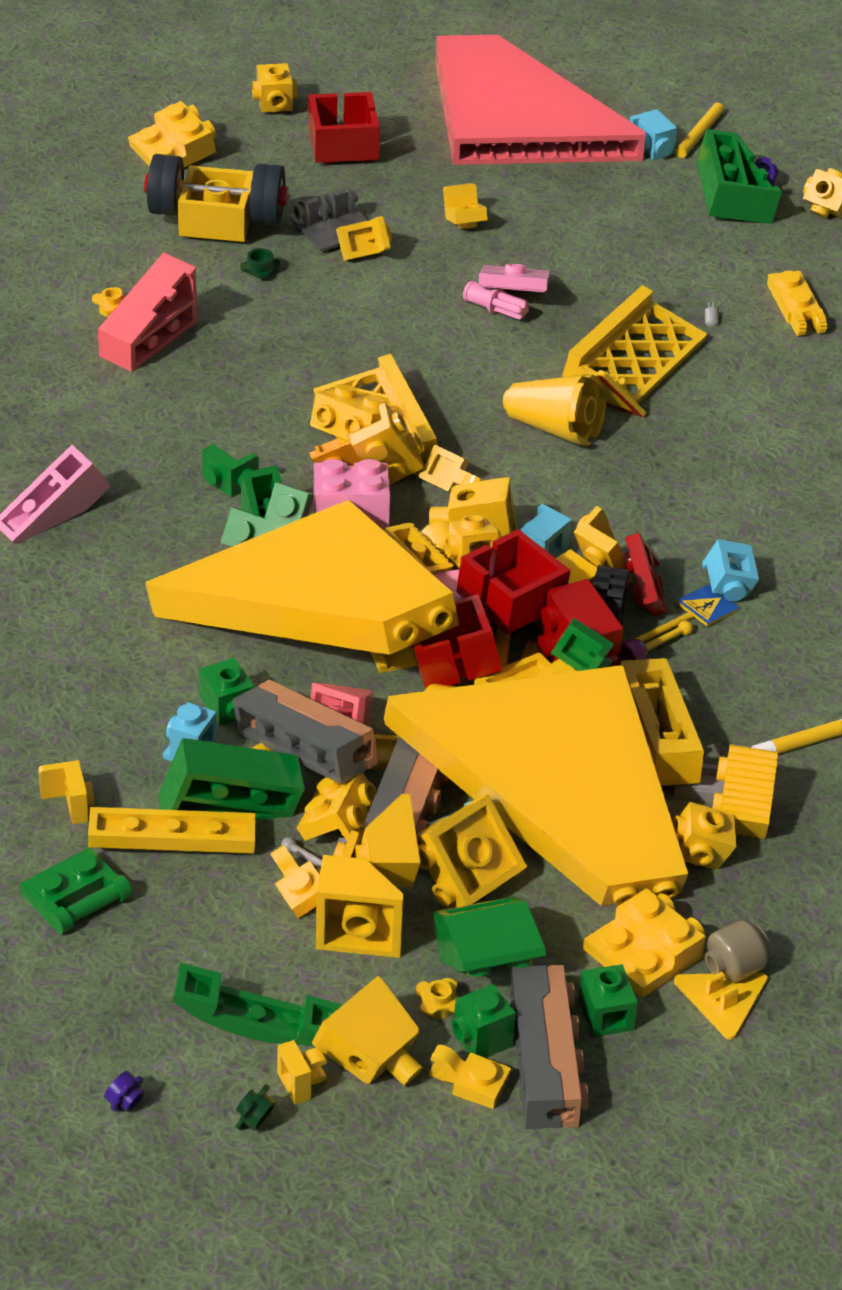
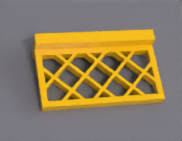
M641 285L569 351L562 376L594 375L597 372L592 369L593 367H608L609 376L617 384L620 378L623 377L626 384L637 385L638 391L635 394L627 390L625 392L639 404L706 341L708 334L653 302L651 299L654 291ZM653 315L663 321V324H649L647 317ZM629 334H644L646 340H631ZM652 334H667L669 341L654 340ZM675 334H685L692 338V340L677 341ZM611 350H626L628 357H613ZM634 350H649L651 357H636ZM658 351H672L674 357H659ZM616 367H631L633 374H618ZM639 367H654L656 374H641Z
M391 354L378 358V368L313 389L315 396L318 391L334 389L336 385L344 384L355 387L357 389L356 393L363 396L372 395L383 398L387 405L398 409L406 422L408 431L410 433L416 432L424 447V452L420 453L424 463H426L434 444L438 446L433 430ZM373 382L378 383L373 392L361 389L364 385ZM339 438L341 444L348 442L344 439Z

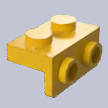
M338 384L334 389L316 392L310 425L347 441L345 435L364 428L367 424L370 426L382 420L379 405L385 403V400L372 395L363 396L356 393L357 389L353 386ZM389 406L394 413L398 411V409Z
M385 402L379 405L382 420L349 436L352 447L363 460L372 459L380 463H387L390 485L424 468L420 454L424 452V447L417 433H410L401 413L399 411L394 413Z
M596 506L589 514L580 519L574 531L583 557L596 567L601 565L628 570L604 509ZM629 573L628 585H629V584L631 583V581H632V578H631L630 573Z
M363 773L343 784H339L327 777L318 783L315 795L305 807V813L297 826V830L305 841L339 829L346 841H348L351 830L359 832L355 845L359 844L365 831V820L377 793L376 787L367 780Z

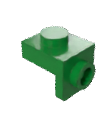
M212 444L202 449V475L208 484L215 485L232 498L241 493V473L259 469V457L251 453L237 461L218 446Z
M573 618L551 654L577 671L609 667L612 662L606 656L614 644L579 620Z

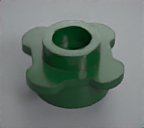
M256 248L249 251L247 262L240 264L241 271L250 272L259 279L268 278L273 270L280 268V261L274 259V254L264 248Z
M265 1084L259 1093L251 1089L238 1104L236 1112L241 1115L235 1126L238 1130L244 1124L254 1131L257 1130L272 1112L276 1101L266 1094L270 1089L268 1084Z

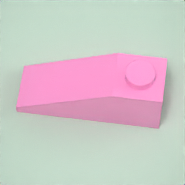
M71 445L0 514V531L14 544L20 543L85 512L111 487V484L91 461Z

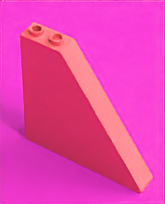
M436 36L435 62L453 165L643 161L646 137L644 130L501 36Z

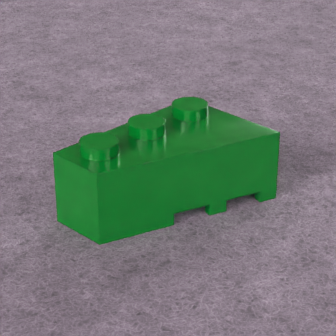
M706 129L697 158V166L708 215L721 220L735 219L758 223H772L782 191L778 186H771L767 180L768 173L764 168L758 169L753 162L754 154L738 133Z
M182 738L158 797L160 810L255 813V820L292 817L305 788L298 755Z

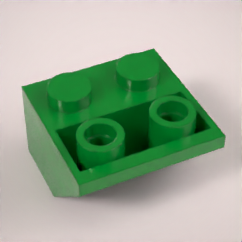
M512 896L433 912L440 961L455 968L456 972H466L468 977L491 974L493 972L492 966L507 964L510 969H512V966L517 968L528 967L534 964L533 958L546 956L544 943L526 900Z

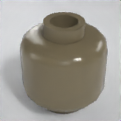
M737 920L709 936L705 962L712 974L716 975L723 972L725 975L724 979L737 983L766 967L768 954L771 952V945L766 933L759 925H752L748 921Z

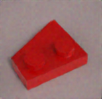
M640 533L625 537L628 551L623 552L629 572H635L638 584L633 586V591L640 607L645 606L653 616L667 613L663 581L657 575L655 568L660 565L658 556Z

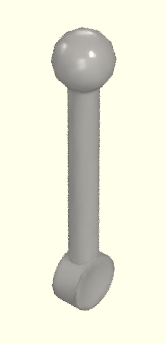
M286 837L282 840L281 846L285 845L289 853L293 852L307 861L310 860L312 864L321 869L322 860L299 847L294 838Z

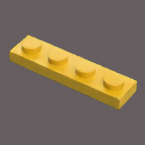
M90 807L88 847L254 853L255 813Z

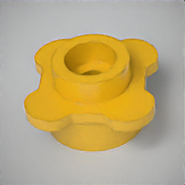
M111 287L104 289L101 294H94L92 302L99 305V312L102 315L109 317L126 296L122 293L121 288Z
M444 978L430 983L426 981L418 983L415 987V993L421 997V1012L434 1019H444L451 1016L455 1012V999L459 998L456 994L457 982L451 978Z

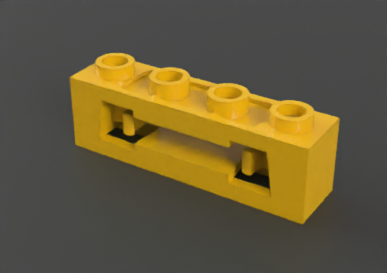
M667 658L621 661L620 666L623 665L660 785L700 783L704 749ZM657 702L660 707L659 721L664 731L662 733L663 739H660L659 736L660 724L654 711L657 710Z

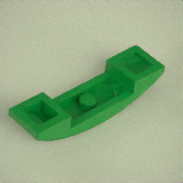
M181 962L177 971L172 1000L191 1015L227 1032L268 1043L283 1044L294 1040L296 1045L314 1046L312 1041L322 1022L343 1005L306 995L301 1006L221 985L222 973Z

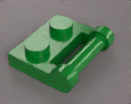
M90 847L20 883L21 895L60 935L73 929V923L117 900L121 903L133 896L132 887L126 877L123 875L118 876Z

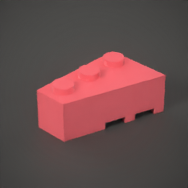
M163 252L98 328L99 356L132 372L196 324V267Z

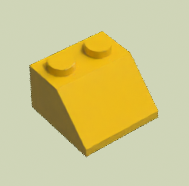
M323 855L316 897V949L400 958L404 894L366 859Z

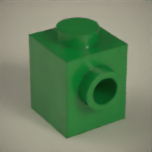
M235 657L199 668V697L207 709L216 711V722L218 725L236 721L233 699L254 688L255 686Z
M623 964L581 971L579 1002L592 1037L634 1031L638 1002Z
M494 984L455 999L454 1019L451 1020V1027L455 1038L463 1045L468 1054L471 1052L487 1058L513 1047L515 1012Z

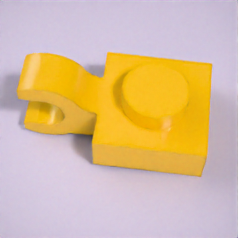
M435 444L419 475V478L450 493L455 485L483 481L481 478L465 471L469 461Z
M282 845L270 853L285 876L276 882L275 885L299 919L316 907L320 875L310 860L299 867L285 845Z
M437 1045L431 1056V1061L434 1064L429 1071L431 1077L454 1084L452 1095L494 1109L510 1078L511 1067L471 1052L465 1062L452 1048L445 1045Z

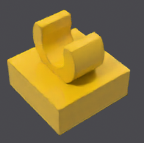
M294 1040L277 1045V1073L293 1103L296 1105L311 1100V1085L321 1083L326 1079V1074L321 1066L327 1064V1060L320 1048H312L302 1054Z

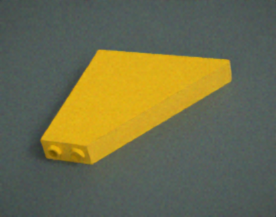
M350 500L145 582L152 613L158 618L388 655L459 626L453 592Z
M623 665L388 696L384 714V721L387 727L474 800L489 794L505 826L600 906L613 904L619 906L646 888L656 896L663 893L670 899L677 894H681L688 871Z

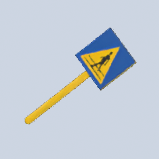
M706 585L676 600V604L688 613L635 639H639L644 643L678 626L681 621H689L694 617L708 627L737 612L740 608L733 602L726 600L722 594L712 593L711 586Z

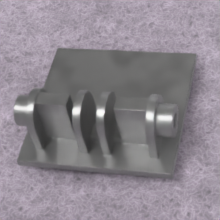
M343 188L333 192V194L330 192L326 193L324 197L319 195L311 199L301 200L298 202V205L294 206V214L289 215L293 223L320 252L340 246L336 232L338 227L368 221L354 206V203L358 201L356 190H350L349 188Z

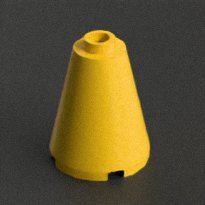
M590 374L518 382L512 384L505 391L503 407L512 419L576 445L589 446L592 443L587 440L590 436L597 438L604 422L606 399H600L599 388L604 389V385L599 376Z

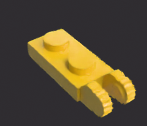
M784 271L782 273L768 274L767 285L786 322L791 324L796 336L806 334V321L811 322L816 333H825L827 329L825 314L822 308L819 307L801 271Z

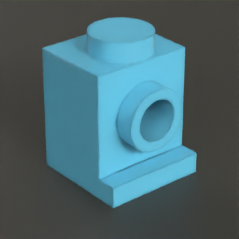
M658 109L630 116V122L645 131L644 152L652 160L675 154L677 127Z
M541 504L538 507L537 516L531 521H527L520 531L553 557L557 558L570 547L572 519Z
M718 539L702 562L703 569L708 570L712 593L724 594L725 599L728 601H739L747 598L759 580L752 545ZM728 557L735 559L732 563H730Z
M189 702L180 706L177 710V716H172L166 729V737L170 739V744L163 753V759L173 760L182 738L217 743L216 711Z

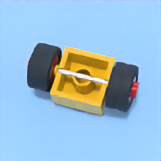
M154 154L150 163L149 173H146L144 181V192L147 193L149 213L176 216L178 214L179 236L245 242L250 220L255 224L279 225L283 208L287 206L289 198V186H285V169L281 165L259 163L256 164L254 171L189 165L184 180L182 157Z

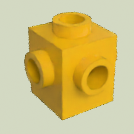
M288 63L256 65L257 81H252L253 100L259 101L261 112L293 111V98H298L297 79L291 78Z
M831 168L827 172L816 169L813 177L810 176L804 185L803 199L811 206L810 211L816 215L828 218L829 214L842 218V173Z
M466 515L460 521L449 522V535H446L444 539L446 555L460 568L462 556L486 544L492 548L493 541L501 538L500 531L486 517L481 515Z
M689 802L682 813L672 819L678 843L686 862L718 870L736 848L733 814Z

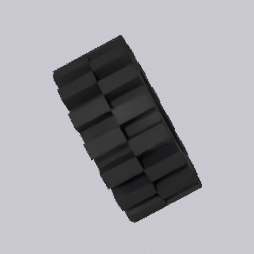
M598 565L593 587L622 626L627 599L629 570Z

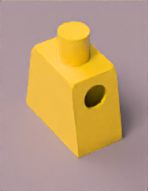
M510 477L455 485L451 489L448 507H430L429 524L441 520L449 522L460 521L466 515H481L486 517L500 531L501 537L517 530Z
M379 976L374 978L324 1020L312 1041L316 1048H320L324 1054L366 1084H371L383 1072L388 1070L403 1086H406L423 1068L408 1053L420 1033L419 1028Z

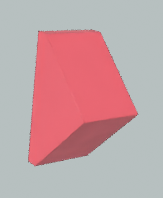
M312 683L311 700L369 727L373 690Z

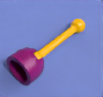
M681 621L678 624V628L646 644L639 639H628L622 642L620 654L616 655L619 659L618 665L620 666L621 661L648 659L647 651L679 635L687 636L691 634L693 630L692 624L689 621Z

